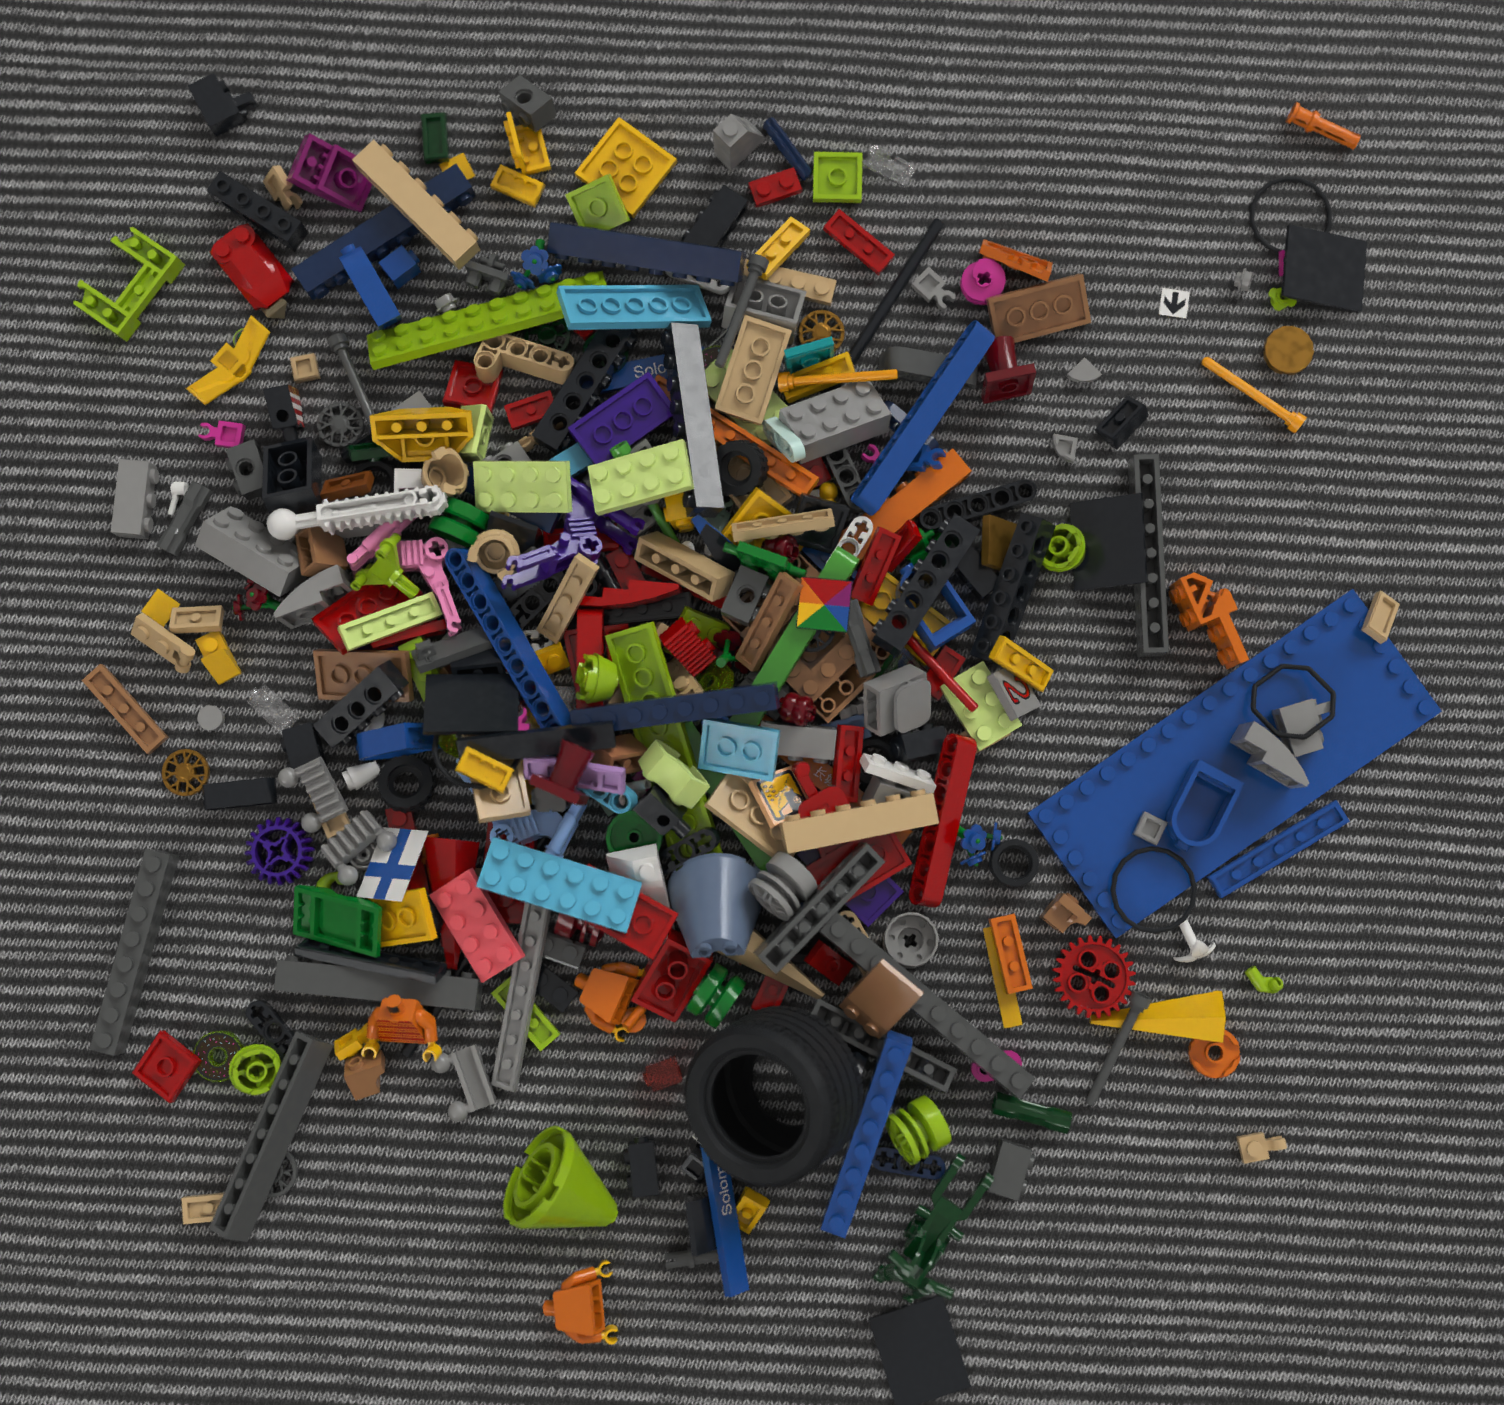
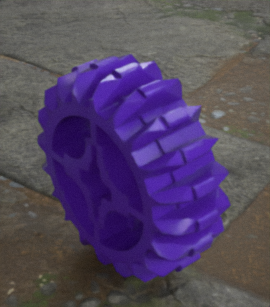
M276 817L275 822L267 819L265 822L266 827L262 824L257 825L260 833L253 831L250 833L254 841H246L247 846H252L251 851H245V855L252 856V859L248 860L246 864L255 865L251 873L257 874L260 872L258 878L260 881H264L267 878L268 884L273 885L277 881V884L282 886L286 879L289 884L294 883V876L298 879L303 877L300 869L304 871L310 869L305 862H313L314 860L313 857L308 856V852H314L315 848L307 846L308 843L313 841V838H304L308 832L304 829L299 831L301 823L295 822L292 825L291 818H286L284 823L281 817ZM284 830L287 832L285 837H281L277 842L267 838L276 831ZM293 838L298 846L297 856L292 852ZM262 847L268 852L265 862L262 857ZM277 847H282V856H278L279 852L276 850ZM282 861L293 864L283 872L273 871V868Z

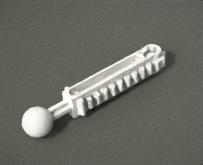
M425 485L424 488L420 489L418 487H415L413 490L406 488L405 491L401 492L395 490L394 493H388L387 491L382 495L375 493L374 496L365 495L362 498L355 496V499L349 500L345 498L343 501L336 499L335 502L331 503L324 499L323 504L316 505V512L296 515L291 510L285 508L274 510L268 516L266 525L268 532L278 540H288L293 538L299 529L321 526L324 532L329 531L332 536L335 530L343 532L346 528L353 530V527H359L361 529L363 526L369 525L373 527V524L378 523L379 525H383L385 522L393 524V521L398 520L403 522L404 519L412 521L413 518L417 517L423 519V516H429L430 518L433 515L440 516L445 508L449 506L447 503L448 496L437 485Z

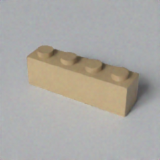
M659 531L640 536L638 539L634 560L711 602L728 595L735 576V572Z

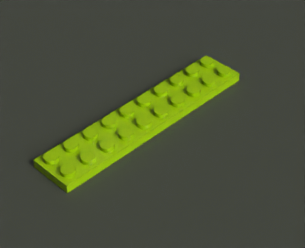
M603 271L589 272L581 277L567 278L562 282L542 285L534 290L520 291L511 296L494 298L489 302L472 304L467 308L447 311L434 317H424L419 321L399 324L390 329L376 330L367 335L371 367L373 370L563 319L564 315L556 293L558 286L606 285Z
M654 621L605 636L612 661L617 667L618 682L624 702L676 695ZM684 722L633 729L635 738L645 747L649 748L655 739H658L680 753L681 756L678 759L687 767L691 768L694 766L698 770ZM705 794L692 809L686 807L687 811L682 819L692 829L682 839L705 827L715 828L711 811L704 806L707 802ZM672 830L665 834L668 847L682 840ZM705 835L703 839L697 842L698 846L706 842L710 843L712 837ZM720 843L716 848L705 854L723 853ZM688 844L681 845V853L685 857H691L692 848ZM674 854L671 856L672 861L676 859Z

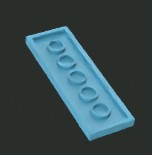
M699 285L558 286L556 292L568 330L667 328L671 322L696 324L699 328H709L712 322Z
M493 837L476 887L627 934L643 883Z

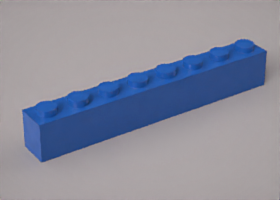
M892 1030L886 1033L863 1099L859 1122L849 1140L822 1218L821 1230L846 1238L912 1049V1037Z

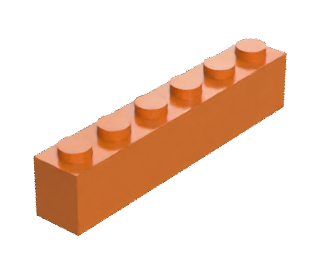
M953 448L949 452L943 450L946 457H938L935 460L941 462L943 465L942 469L936 470L930 466L929 468L926 467L925 472L917 471L914 474L916 478L910 483L904 481L895 489L897 493L890 499L887 497L883 505L873 516L867 513L862 515L872 521L873 531L857 557L860 559L858 565L863 561L877 526L896 534L908 519L912 521L917 519L924 509L932 507L969 477L972 470ZM862 523L861 525H856L857 532L855 536L852 537L856 539L859 544L862 543V541L858 540L860 534L862 532H868L865 529V523ZM848 527L841 532L838 543L840 542ZM845 543L841 547L852 555L856 552L855 546L852 543Z

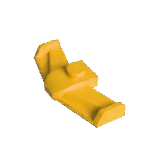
M251 315L235 347L233 348L226 342L210 360L217 368L188 386L186 390L204 405H207L238 383L244 382L252 373V368L270 331Z

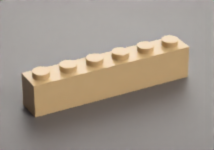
M372 140L352 159L356 168L460 270L480 251L477 243L478 237L469 228L465 230L460 225L462 223L461 220L452 211L448 214L443 209L445 206L435 194L431 197L426 192L427 187L419 178L414 180L409 175L410 170L402 161L397 163L392 158L393 153L386 145L382 144L380 146L375 140Z
M925 789L910 791V797L901 798L900 794L885 796L884 802L876 803L875 799L860 801L861 806L851 808L850 804L835 806L836 811L826 813L825 809L810 811L809 817L800 818V814L785 816V821L779 822L784 851L789 854L939 824L934 794L925 793Z

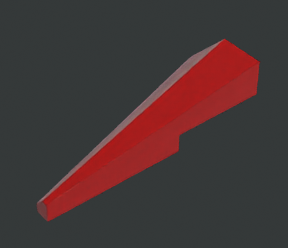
M426 837L424 846L427 860L425 861L431 878V893L468 869L473 868L475 871L480 842ZM443 920L441 927L442 939L440 941L441 946L444 948L445 964H447L448 969H457L461 948Z

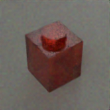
M676 1055L646 1065V1072H643L646 1086H652L653 1092L683 1082L684 1079Z

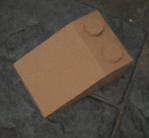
M882 959L855 983L839 1007L844 1010L847 1017L861 1024L869 1035L880 1039L918 1001L923 992Z

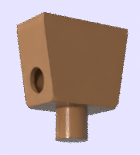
M319 526L302 529L295 535L302 576L312 577L337 564L344 570L351 569L347 561L349 554L346 553L342 537L336 534L331 536L329 531L324 532Z

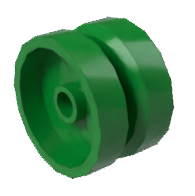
M448 496L447 503L449 506L442 512L446 517L441 515L433 516L428 529L458 545L471 547L479 535L475 530L487 531L489 515L471 504Z
M633 809L623 814H617L608 826L606 833V843L610 853L655 843L659 851L663 840V835L659 834ZM633 832L639 835L638 841H634L630 834Z
M718 962L711 972L703 977L693 992L694 997L686 1007V1010L698 1016L709 1005L711 1008L705 1016V1023L714 1029L718 1027L747 983L735 975L731 977L724 987L722 982L728 974V969Z

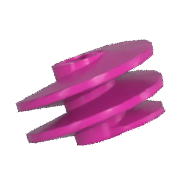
M988 258L979 259L968 265L960 281L963 296L973 304L987 305L986 298L1002 294L1006 283L1005 272L998 262ZM982 280H985L986 282L983 285L979 283L982 282Z

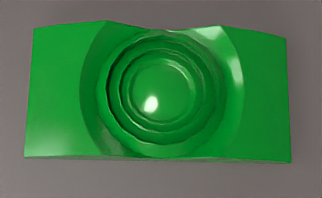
M306 885L294 887V935L375 958L380 956L381 906L366 898L337 894L330 888Z

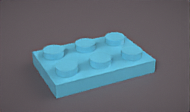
M715 718L703 719L698 769L772 782L775 778L781 730Z

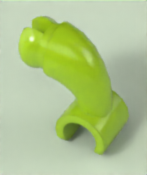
M330 872L318 880L316 887L331 888L332 883L335 881L340 885L343 884L338 880V872Z

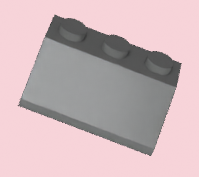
M743 275L742 282H735V286H731L724 307L722 328L728 329L748 276ZM757 279L744 315L792 330L788 344L793 345L807 291Z

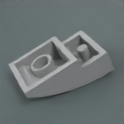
M338 564L319 572L300 584L281 602L273 613L274 618L290 629L313 622L311 618L353 590L350 586L352 581H354L353 577Z
M1255 721L1238 725L1230 743L1251 754L1246 764L1289 789L1308 786L1309 781L1299 762L1275 735Z

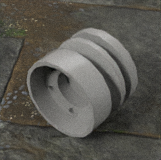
M778 851L766 863L768 872L759 871L756 876L757 878H753L748 883V887L756 900L765 909L779 919L789 921L793 916V911H798L800 908L798 900L807 901L816 891L818 885L812 874L799 861L785 852Z
M906 912L898 915L889 923L883 934L882 946L884 951L905 969H914L923 966L934 956L938 947L939 935L935 925L928 917L920 913ZM910 936H913L915 938L913 940L915 947H905L904 944L906 941L903 939V937L909 938Z

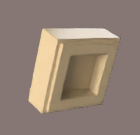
M314 353L290 358L296 384L320 379L317 358Z

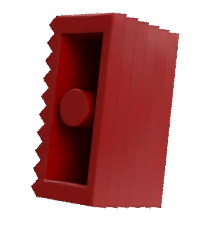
M680 617L659 637L663 645L695 678L717 659L713 652L716 647L707 637L703 640L698 635L701 631L692 620L687 623L683 617Z

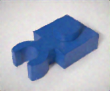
M923 445L906 471L925 472L927 465L936 470L942 469L943 465L941 462L935 460L938 457H946V454L941 448L931 450L928 445Z

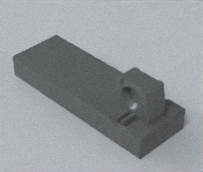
M482 626L434 643H431L430 639L418 644L416 643L415 650L411 651V655L421 674L491 649L492 645Z

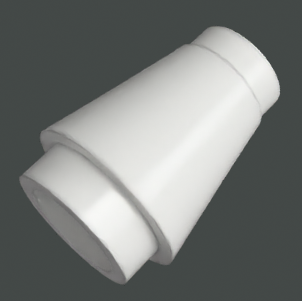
M376 761L347 767V770L342 772V775L350 791L355 788L358 790L379 776L380 769Z

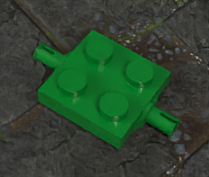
M742 541L739 542L738 546L726 542L723 548V552L737 556L740 559L741 565L766 574L772 581L776 580L779 572H786L790 576L801 579V576L806 577L807 574L806 569L789 563L787 557Z

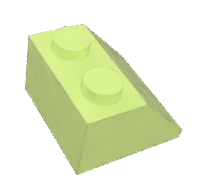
M487 405L461 406V409L472 411L474 437L458 454L464 462L473 463V461H481L486 457L494 417Z

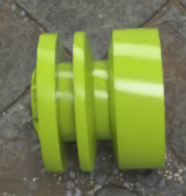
M921 1095L909 1102L907 1105L908 1112L903 1108H899L895 1114H889L885 1123L894 1146L910 1165L917 1164L921 1158H927L929 1155L928 1147L932 1151H938L950 1144L952 1140L951 1132L942 1113L926 1095Z

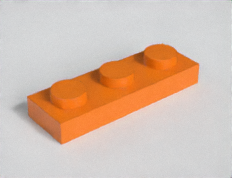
M1015 913L988 919L1006 994L1033 989Z

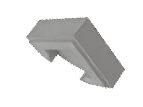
M1084 357L1066 377L1074 382H1093L1100 378L1102 374Z
M1053 434L1052 444L1055 452L1061 459L1073 464L1078 438Z

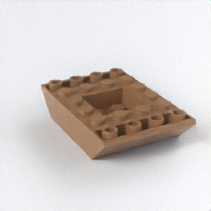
M800 553L792 563L793 566L806 569V577L818 578L820 575ZM791 576L799 583H801V579ZM769 579L768 584L772 586L775 581ZM747 591L740 599L745 603L753 601L755 596ZM799 595L763 661L764 663L786 630L792 614L798 609ZM761 599L758 606L759 608H761L765 599ZM722 616L733 631L740 633V639L744 641L753 621L747 627ZM863 617V624L871 648L876 653L881 668L890 656V653L871 641L875 636V633L872 632L874 627ZM821 632L818 637L826 643L830 636ZM835 632L832 642L825 649L818 652L804 651L785 684L793 692L801 696L811 697L814 701V706L817 708L816 715L828 724L863 690V683L873 679L876 674L860 678L848 633ZM817 641L815 644L809 645V648H816Z

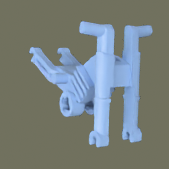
M456 771L464 782L471 783L469 777ZM572 803L568 812H565L563 817L558 812H552V810L549 812H537L535 809L531 810L530 816L492 821L493 829L490 832V841H492L493 837L501 839L500 836L502 834L507 836L509 842L515 844L521 842L522 845L539 838H550L551 841L545 846V853L564 858L563 854L579 825L578 822L587 804L575 805Z

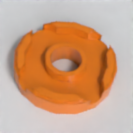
M1224 1030L1223 1043L1191 1039L1188 1056L1190 1063L1200 1074L1209 1078H1223L1235 1071L1240 1062V1047L1233 1034ZM1217 1045L1220 1048L1221 1054L1219 1058L1212 1060L1208 1055V1050L1211 1046Z

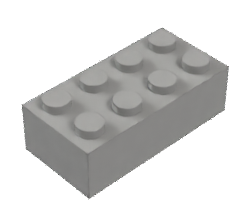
M871 381L854 382L784 407L779 411V420L804 445L806 457L799 460V464L888 432L891 412Z
M230 506L203 521L195 546L275 595L281 597L306 580L307 576L301 575L297 546L288 540L276 539L268 532V528L263 523L243 514L240 509Z

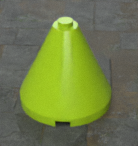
M551 1126L537 1135L524 1151L529 1155L522 1168L515 1166L505 1191L503 1215L505 1219L510 1221L509 1224L519 1229L605 1227L612 1224L618 1215L617 1203L571 1133L559 1126Z

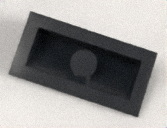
M1127 395L1096 427L1095 432L1117 450L1148 418L1149 414L1146 405Z

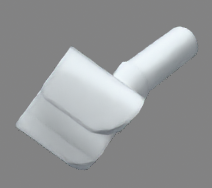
M173 482L171 484L172 500L167 514L174 515L179 495H185L189 487L188 483Z

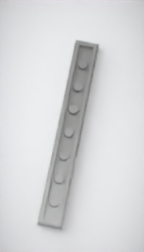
M529 903L524 905L518 937V944L526 956L513 964L491 1086L515 1092L518 1089L551 910Z

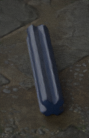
M773 117L767 119L763 123V128L789 164L794 167L797 175L803 181L812 176V169Z

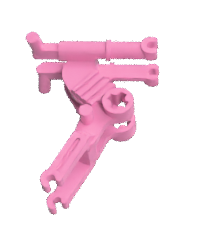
M413 518L412 521L409 519H404L403 522L399 520L393 521V524L385 522L362 541V544L347 556L353 577L355 578L356 573L367 562L376 557L375 552L380 548V543L385 538H389L393 533H398L401 536V532L416 518ZM433 537L426 543H423V540L400 541L397 544L399 564L404 573L420 572L439 603L449 637L457 635L459 631H462L461 619L458 616L450 593L449 582L443 570L446 566L445 555L449 550L447 542L440 537ZM439 550L441 555L436 556L434 551Z

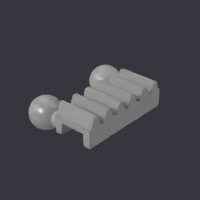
M322 756L295 769L287 767L279 772L278 781L280 785L286 788L295 786L301 777V782L305 785L306 792L310 794L311 801L315 804L316 811L319 812V814L311 812L303 816L301 825L306 832L314 833L318 831L323 822L329 821L349 810Z
M365 810L360 811L359 817L352 818L351 824L344 825L343 831H337L335 838H329L328 844L321 845L320 851L338 871L340 883L350 886L356 883L359 875L355 867L346 864L376 838L379 849L385 852L391 851L397 844V837L394 833L385 831L375 820L373 814Z
M477 1044L448 1055L442 1053L436 1062L434 1061V1056L432 1057L431 1068L437 1073L448 1071L451 1064H454L467 1103L456 1101L449 1106L448 1116L452 1121L461 1122L466 1119L468 1113L497 1102Z

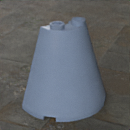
M710 853L699 855L683 862V867L678 871L674 870L667 883L669 903L672 910L679 913L676 920L692 958L710 957L715 951H721L726 956L745 954L762 907L748 887V883L753 878H757V873L761 871L756 865L752 867L745 862L744 858L736 855Z

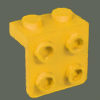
M511 111L506 112L508 120L503 121L516 169L521 168L522 174L526 176L552 170L542 130L540 129L535 133L529 127L515 126Z

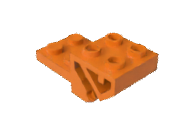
M1191 573L1178 579L1169 586L1170 591L1168 594L1171 602L1174 605L1176 604L1180 614L1178 616L1184 628L1187 627L1188 632L1207 624V635L1212 643L1215 642L1218 649V660L1221 665H1225L1227 670L1248 661V655L1229 615L1238 610L1231 592L1226 588L1220 589L1216 593L1210 591L1213 580L1197 573Z

